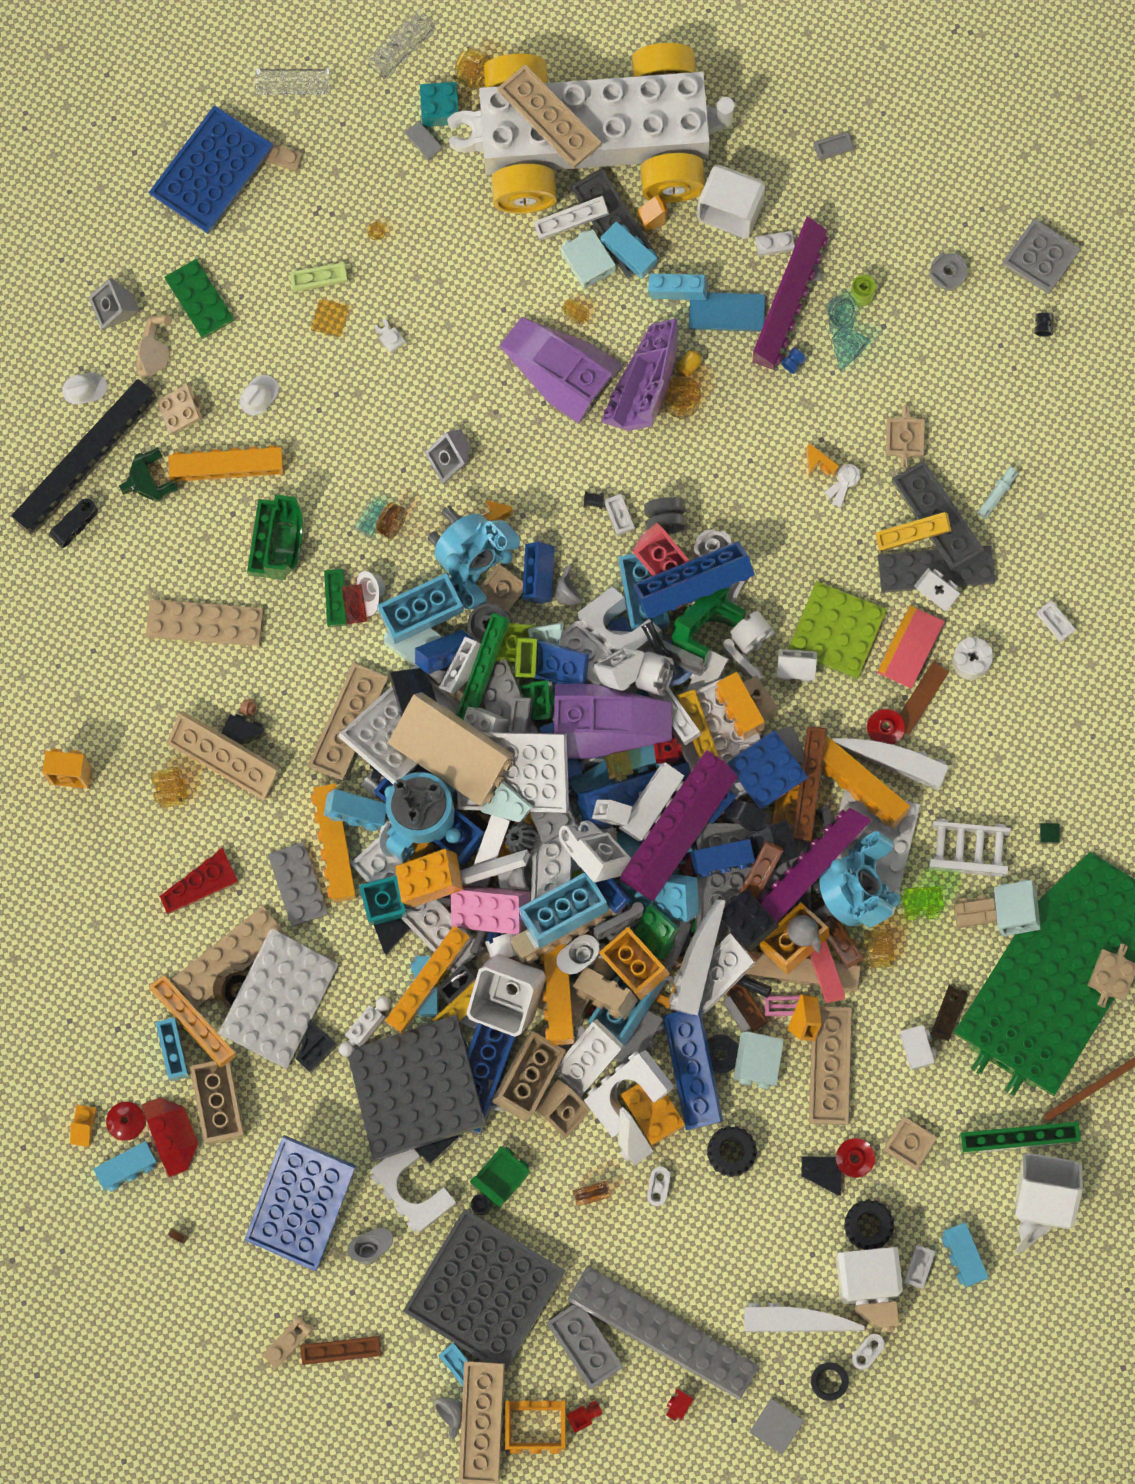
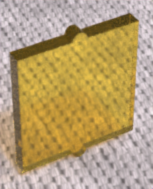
M319 299L311 331L324 333L325 336L329 334L341 337L349 306L338 304L335 301L330 302Z

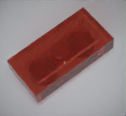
M362 584L341 587L347 625L367 622Z

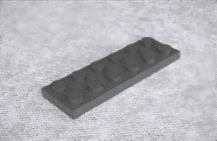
M602 168L570 186L571 191L580 204L600 196L604 197L609 215L591 221L600 237L617 221L620 225L624 224L633 237L637 236L640 238L647 249L650 248L654 251ZM612 254L627 279L636 275Z
M925 461L892 478V483L917 520L944 512L948 513L951 532L930 537L951 571L984 554V548Z
M982 546L985 550L984 554L951 571L938 550L879 554L877 558L881 593L917 590L914 585L928 568L932 571L934 569L938 570L944 575L942 579L946 582L951 580L958 587L995 584L992 546ZM936 585L934 588H935V589H938V588H942V587Z

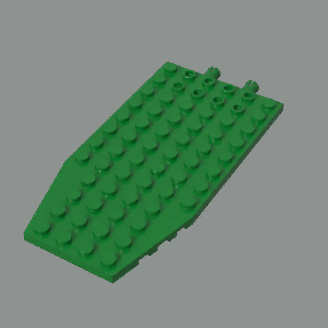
M1089 852L1038 900L1041 930L1014 935L953 1033L969 1043L968 1048L979 1054L973 1066H971L974 1072L978 1065H980L976 1073L982 1075L983 1070L990 1061L1013 1075L1008 1085L1004 1088L1008 1093L1013 1086L1014 1088L1010 1093L1013 1096L1016 1095L1021 1084L1024 1082L1033 1089L1039 1087L1054 1097L1115 998L1109 997L1105 1007H1101V1005L1097 1004L1101 994L1096 989L1087 986L1101 950L1104 949L1117 954L1120 944H1125L1128 948L1124 957L1135 963V879L1092 852Z

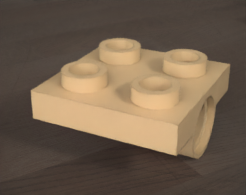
M186 384L157 400L170 435H174L203 419L200 410L203 408L202 402L198 396L193 394L191 385Z

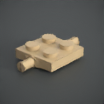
M906 405L902 406L901 417L887 418L885 456L901 458V469H904V462L905 469H908V458L924 456L925 419L909 417L910 406L906 407Z
M1120 944L1117 954L1104 949L1101 950L1087 985L1096 989L1101 994L1097 1003L1101 1007H1105L1109 997L1125 1001L1135 976V963L1124 957L1128 948L1125 944Z

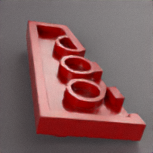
M223 847L212 857L206 859L195 870L188 873L185 878L178 881L159 896L168 915L238 883Z

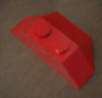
M161 1097L142 1104L146 1121L168 1177L187 1171L197 1149L198 1142L185 1107Z

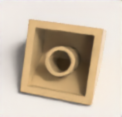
M559 1079L541 1098L535 1110L545 1122L565 1139L591 1111L585 1102Z
M896 1301L856 1305L854 1308L856 1314L876 1330H881L882 1333L894 1332L895 1328L899 1326Z

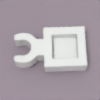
M383 319L384 328H379L377 325H374L378 334H382L379 339L391 354L406 344L396 328L389 329L387 320Z

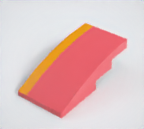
M910 605L877 673L912 689L945 621Z

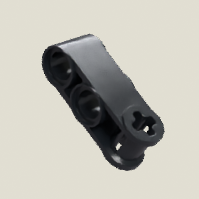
M87 498L82 499L50 530L48 536L61 548L67 547L84 530L86 525L96 517L98 510L94 502ZM85 507L91 508V510H85Z

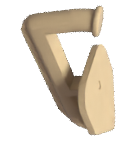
M170 315L152 316L146 322L143 337L140 340L137 351L136 370L140 376H152L167 365L169 349L165 344L155 340L154 336L157 324L171 325L172 317Z

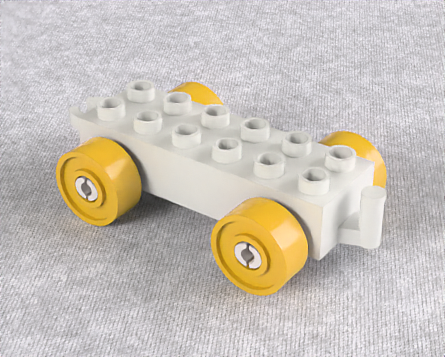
M657 43L642 47L633 53V77L548 83L547 63L539 56L516 53L495 57L484 65L485 88H479L481 111L456 112L447 120L448 127L451 129H455L462 124L472 128V134L467 139H460L456 136L450 137L449 146L457 152H484L486 175L493 174L492 192L494 207L506 213L525 214L543 211L552 207L557 201L555 173L553 170L573 168L497 91V88L522 66L526 65L602 142V145L576 168L641 164L642 194L647 200H651L654 196L659 195L660 199L664 200L665 203H677L701 196L705 186L704 162L702 159H708L709 135L721 129L726 130L731 127L734 102L729 97H721L717 102V109L706 106L704 73L696 72L694 50L680 43Z

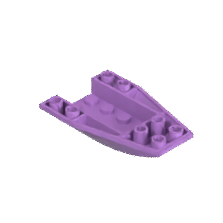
M524 317L519 319L499 345L545 400L578 424L589 412L590 404L609 379L613 380L623 367L620 362L594 344Z
M676 319L653 323L649 326L614 391L610 395V401L604 410L602 423L627 431L653 426L674 368L678 339V323Z
M555 684L554 734H567V759H594L654 745L655 743L672 741V702L596 684Z

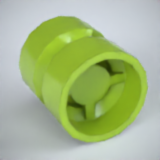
M859 275L853 280L850 291V298L853 303L858 306H867L873 301L876 290L874 279L868 275Z

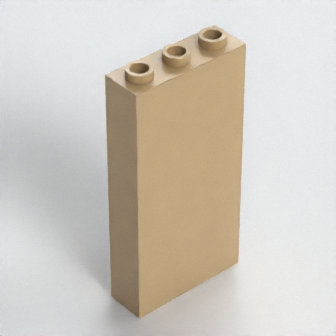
M422 692L413 694L388 741L389 745L479 806L491 803L490 800L495 796L496 788H499L500 784L504 781L503 776L512 767V759L515 756Z

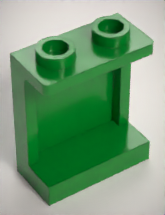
M500 1146L480 1172L470 1180V1184L487 1196L500 1209L531 1173L528 1169L530 1166L523 1159L518 1161L514 1157L515 1153L507 1146L505 1148Z

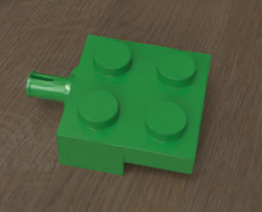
M546 680L519 685L524 698L533 699L532 720L535 723L553 721L555 712L554 683Z
M652 904L646 909L633 933L660 960L666 959L674 946L672 940L679 928Z

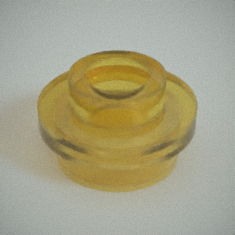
M373 222L368 226L367 234L370 239L381 240L385 236L386 230L382 223ZM374 230L380 231L378 234L373 233Z

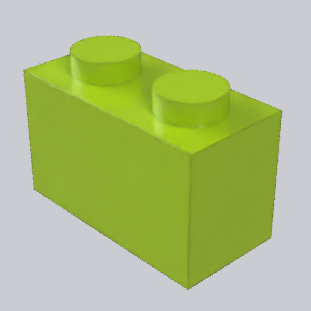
M516 637L514 670L516 677L535 678L537 639L535 637Z

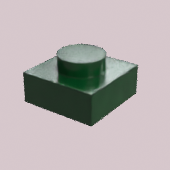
M1040 823V844H1059L1060 824Z

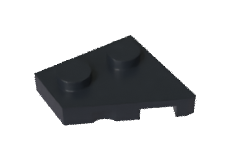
M401 918L374 925L386 956L411 930Z
M310 1019L296 1060L312 1073L338 1044Z
M802 1156L801 1177L823 1189L829 1190L837 1196H841V1171L837 1166L836 1157Z

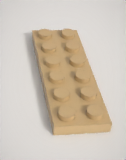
M526 65L522 66L497 88V91L573 169L602 145V142Z
M150 599L146 638L260 647L263 608Z
M356 663L352 664L308 763V768L342 782L344 781L356 752L338 737L339 733L382 695L389 679L388 676Z
M184 711L178 714L166 744L263 801L267 798L280 767Z
M262 906L174 976L172 980L197 1010L214 996L213 984L220 972L229 969L245 971L253 965L270 929H274L285 936L287 935L264 906Z
M819 1006L822 1024L815 1042L811 1041L809 1124L848 1126L852 1008Z
M464 1362L459 1483L499 1484L505 1363Z

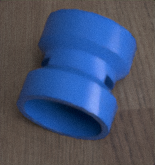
M792 348L789 351L788 357L782 359L781 365L788 372L795 374L798 371V366L804 364L807 358L801 351Z

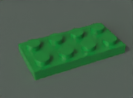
M197 259L192 260L164 277L202 339L234 322V318Z

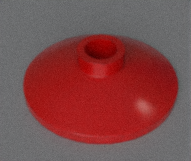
M879 709L870 715L867 721V732L873 741L893 745L903 737L905 722L898 712L892 709ZM888 722L890 726L885 727L883 723Z
M120 1102L109 1110L106 1117V1126L114 1138L129 1141L138 1137L143 1131L145 1116L138 1105L132 1102ZM123 1117L128 1118V1122L126 1124H122L121 1119Z
M852 1138L844 1141L837 1149L836 1163L839 1170L846 1176L859 1178L872 1170L875 1163V1154L869 1143L862 1139ZM852 1155L857 1156V1162H852Z

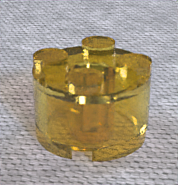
M468 46L466 47L467 52L462 51L456 62L454 70H457V75H453V80L476 90L477 88L484 87V65L490 60V56Z
M677 376L670 379L663 399L666 411L679 419H685L694 415L701 403L699 384L688 376Z
M179 766L155 771V773L151 774V781L156 789V792L153 793L154 800L163 809L187 804L185 801L188 799L185 778H180L179 774L183 772Z
M891 928L874 929L864 932V943L869 950L865 951L867 967H871V969L895 967Z

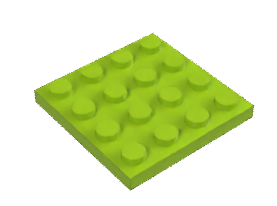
M816 581L788 650L817 652L818 664L858 679L887 609Z

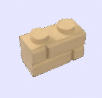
M988 895L978 896L976 900L969 901V898L958 899L957 903L953 905L957 929L996 923L997 921L993 897L988 898Z

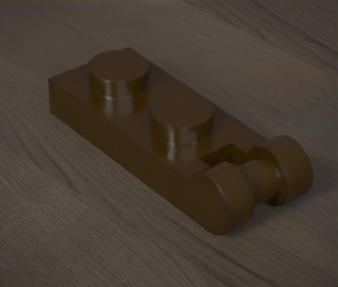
M948 985L930 1035L949 1042L967 993L966 990L961 989L960 991L955 989L953 985ZM951 995L958 998L957 1002L950 1000Z

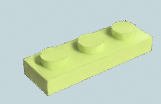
M344 262L289 272L293 292L348 282Z

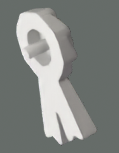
M853 464L843 465L839 469V481L824 492L829 500L836 495L832 503L833 506L842 507L848 487L856 486L861 479L860 470Z

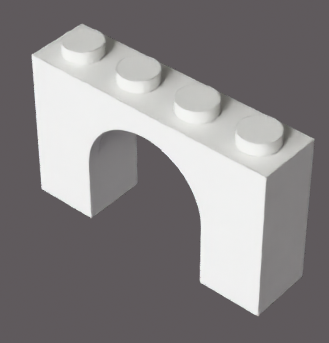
M610 587L577 613L578 622L612 653L624 647L646 653L651 647L641 626L651 622L650 619L628 634H613L606 629L608 623L626 609L624 596L613 587ZM653 623L659 637L663 640L662 630Z
M646 1050L640 1053L636 1051L629 1056L628 1059L630 1061L627 1064H620L615 1069L616 1073L613 1076H606L601 1081L602 1085L599 1088L597 1086L592 1088L587 1093L589 1096L584 1100L612 1138L619 1135V1116L622 1107L617 1098V1090L622 1080L629 1079L637 1082L653 1102L662 1099L675 1088Z
M415 1149L385 1158L371 1169L373 1175L370 1177L377 1186L381 1184L384 1187L383 1194L389 1201L394 1200L397 1204L394 1208L401 1217L405 1215L408 1218L407 1225L413 1232L417 1230L420 1234L457 1204L444 1187L427 1201L419 1204L409 1203L400 1196L398 1181L401 1174L421 1159Z

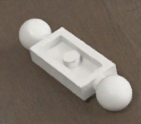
M379 997L376 1000L375 1009L369 1005L348 1030L345 1036L349 1040L342 1042L339 1046V1053L342 1056H350L354 1051L355 1044L359 1047L363 1046L385 1019L381 1012L387 1011L391 1007V1000L388 997Z

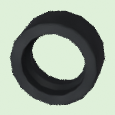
M827 1362L819 1365L814 1370L810 1384L817 1397L822 1400L833 1401L845 1394L849 1378L842 1366L837 1363ZM825 1370H834L841 1377V1386L835 1393H825L819 1388L818 1377Z

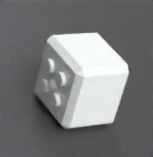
M722 165L714 166L698 200L697 219L707 225L741 238L749 239L764 204L765 185L763 181Z
M499 954L492 956L478 971L466 1013L472 1021L516 1037L520 1035L534 1021L546 979L544 972ZM509 984H514L517 987L516 993L509 990Z
M1023 1154L1016 1187L1015 1216L1019 1221L1065 1229L1074 1227L1083 1190L1082 1164L1077 1161L1043 1155Z
M898 1247L838 1253L835 1257L840 1300L844 1304L865 1305L869 1304V1302L885 1303L889 1302V1300H895L903 1291Z

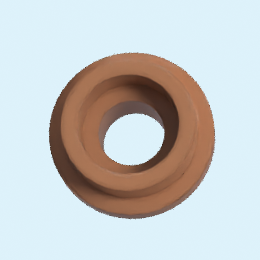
M254 699L243 700L240 712L245 717L250 718L255 714L257 705Z

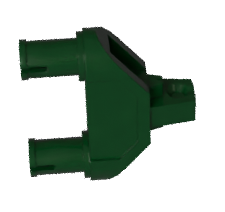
M158 447L147 453L135 455L129 472L130 476L126 478V482L119 485L123 495L133 492V494L138 493L149 500L160 502L164 499V496L179 491L174 479L159 487L158 485L156 486L148 471V464L163 458Z

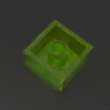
M942 886L903 888L901 892L902 918H907V921L919 920L918 917H926L927 920H933L941 916L944 910Z

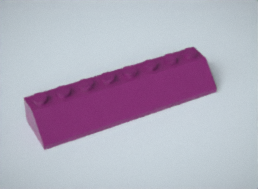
M810 217L805 219L753 351L752 363L774 370L775 365L779 366L782 355L780 352L782 348H786L789 341L787 334L794 329L796 321L793 319L795 314L799 315L802 304H800L802 297L806 298L809 287L806 286L808 281H812L816 271L813 268L815 264H819L822 257L820 253L821 248L826 247L829 239L826 236L827 230Z
M708 750L705 751L621 874V881L653 902L738 778L721 758Z
M852 808L846 811L842 809L835 817L837 821L833 825L829 823L822 831L824 835L820 839L816 837L810 844L812 848L808 852L803 851L801 853V856L797 858L799 862L795 866H789L784 872L786 876L782 881L777 879L771 886L773 890L769 895L765 893L758 900L776 922L784 916L871 821L868 817Z

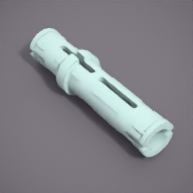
M1008 467L1003 477L997 480V485L984 504L977 511L978 515L984 519L988 518L1005 492L1010 490V485L1019 474L1018 471Z

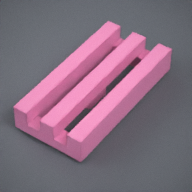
M800 996L764 997L765 1017L793 1016L794 1011L769 1012V1009L796 1008L797 1004L769 1005V1001H798Z

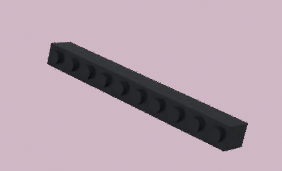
M137 379L11 515L12 519L30 535L33 532H37L41 528L42 522L53 515L54 509L66 501L67 495L78 488L84 476L87 477L91 474L96 463L103 461L107 451L115 448L119 438L122 435L125 436L130 431L131 425L143 417V412L155 404V399L157 398L155 392L141 380Z

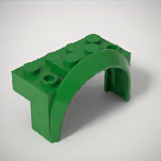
M275 495L274 501L258 499L247 567L248 576L286 580V576L296 568L303 537L302 511L296 497ZM279 522L291 523L292 526H290V525H282V524H278V523H279ZM274 528H275L274 540H273V546H272V552H271V556H270V550H271V543H272L273 531H274Z
M730 587L717 590L712 595L698 598L693 605L690 604L683 616L680 615L674 624L671 637L673 639L672 645L702 658L704 667L706 666V659L710 649L691 639L697 630L705 622H719L735 627L745 618L746 610L727 600Z

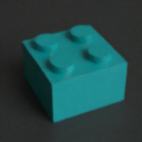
M457 82L420 84L421 118L424 127L448 126V118L454 113L459 112Z
M397 875L359 885L370 926L408 916L405 904L401 902Z

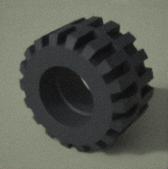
M726 1126V1128L719 1129L712 1135L707 1148V1157L710 1165L716 1172L729 1177H738L748 1172L753 1166L757 1154L756 1142L753 1140V1136L747 1133V1130L744 1128L740 1129L739 1126ZM734 1140L742 1145L744 1154L741 1160L730 1163L721 1157L720 1148L724 1142Z
M871 1199L854 1204L844 1220L845 1235L848 1237L849 1242L854 1244L856 1248L863 1250L883 1247L892 1237L895 1227L894 1217H892L890 1209L888 1210L884 1203L881 1204L879 1201H872ZM873 1214L880 1220L881 1229L878 1234L868 1237L859 1231L857 1223L862 1215Z

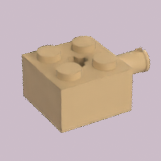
M756 675L744 682L743 684L764 721L766 722L775 717L777 706L758 676Z

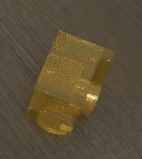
M628 751L603 757L604 761H606L610 779L615 778L616 782L627 780L628 775L633 774Z

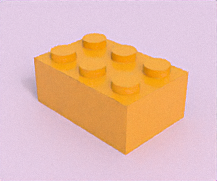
M737 672L716 683L715 696L720 704H724V712L728 720H733V728L738 737L742 736L746 740L765 729V721Z
M52 748L51 751L45 750L42 773L51 785L89 789L92 766L82 752L71 750L70 753H66L62 749Z
M443 849L395 866L401 902L408 906L416 907L463 890L457 854L450 850Z
M799 903L778 922L779 927L759 944L760 950L787 975L814 951L812 945L806 947L798 946L788 937L787 927L794 917L806 915L816 922L820 944L829 938L828 927L802 903Z
M629 927L623 930L599 952L601 957L640 1000L670 975L667 969Z
M639 1084L621 1094V1099L651 1147L685 1127L683 1120L667 1094L662 1099L653 1102Z

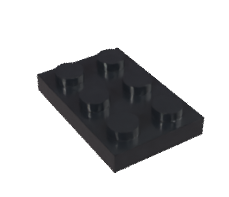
M748 889L744 890L724 908L721 918L750 952L779 927V924Z

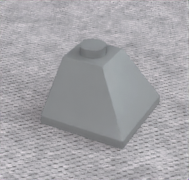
M109 278L88 297L102 330L129 320L139 311L133 294L112 278Z
M459 429L446 432L424 452L442 484L446 483L467 464L470 444L462 430Z

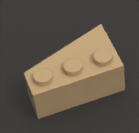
M587 967L573 985L577 991L576 995L584 1000L589 998L593 1001L592 1004L601 1010L603 1007L609 1010L608 1013L616 1019L621 1017L626 1020L638 1001L630 989L625 988L624 990L618 986V983L607 980L603 975Z

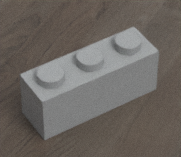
M647 1011L626 1046L614 1058V1061L618 1064H627L630 1061L628 1059L629 1056L636 1051L640 1053L646 1050L650 1053L655 1044L652 1040L656 1034L660 1035L665 1026L662 1024L663 1018Z

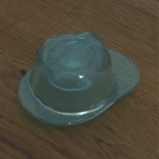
M846 294L833 296V299L829 301L826 307V313L829 317V329L834 337L842 339L847 337L853 329L855 300L852 296Z

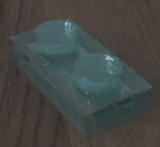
M374 497L354 526V529L370 539L379 527L378 519H380L381 524L385 516L383 517L385 511L388 513L387 507L389 505Z

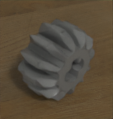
M518 822L513 823L512 828H508L509 833L505 835L507 838L505 844L510 852L517 853L527 849L530 853V849H535L533 844L537 842L535 837L538 833L534 831L532 825Z

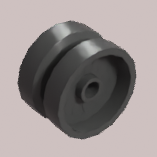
M666 497L651 500L644 504L645 516L649 518L646 521L647 530L655 523H658L667 534L679 533L688 528L687 517L683 515L686 512L684 499Z
M491 603L481 604L474 608L467 622L471 637L478 643H482L492 613L509 618V623H513L509 612L504 608Z

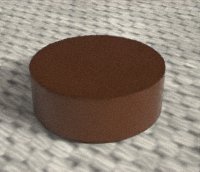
M171 1228L168 1232V1236L184 1244L188 1239L187 1235L174 1228Z

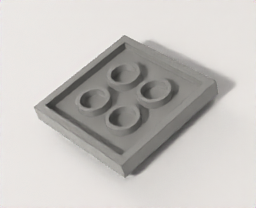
M1033 219L1002 265L1047 294H1050L1081 248L1036 219Z

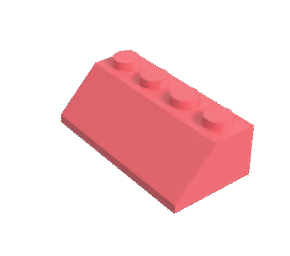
M655 523L641 536L632 551L652 576L690 561L658 523Z

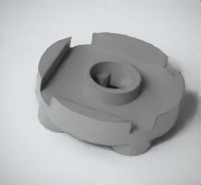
M942 253L932 261L929 275L937 287L945 291H952L965 282L967 265L965 260L956 253ZM952 268V275H946L944 269Z

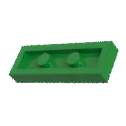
M343 569L324 570L327 627L347 626Z

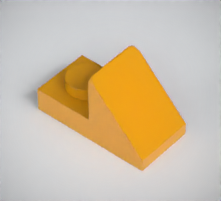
M810 443L807 445L806 455L809 476L820 466V470L824 474H830L834 477L838 472L839 465Z
M485 500L486 507L491 514L488 515L486 513L483 516L488 521L505 520L513 515L511 506Z
M76 1105L74 1121L71 1122L70 1144L90 1147L97 1108Z

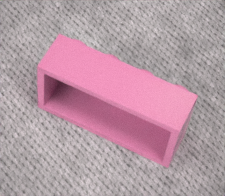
M463 885L462 891L451 894L452 927L520 934L527 930V927L520 917L519 908L530 902V892Z

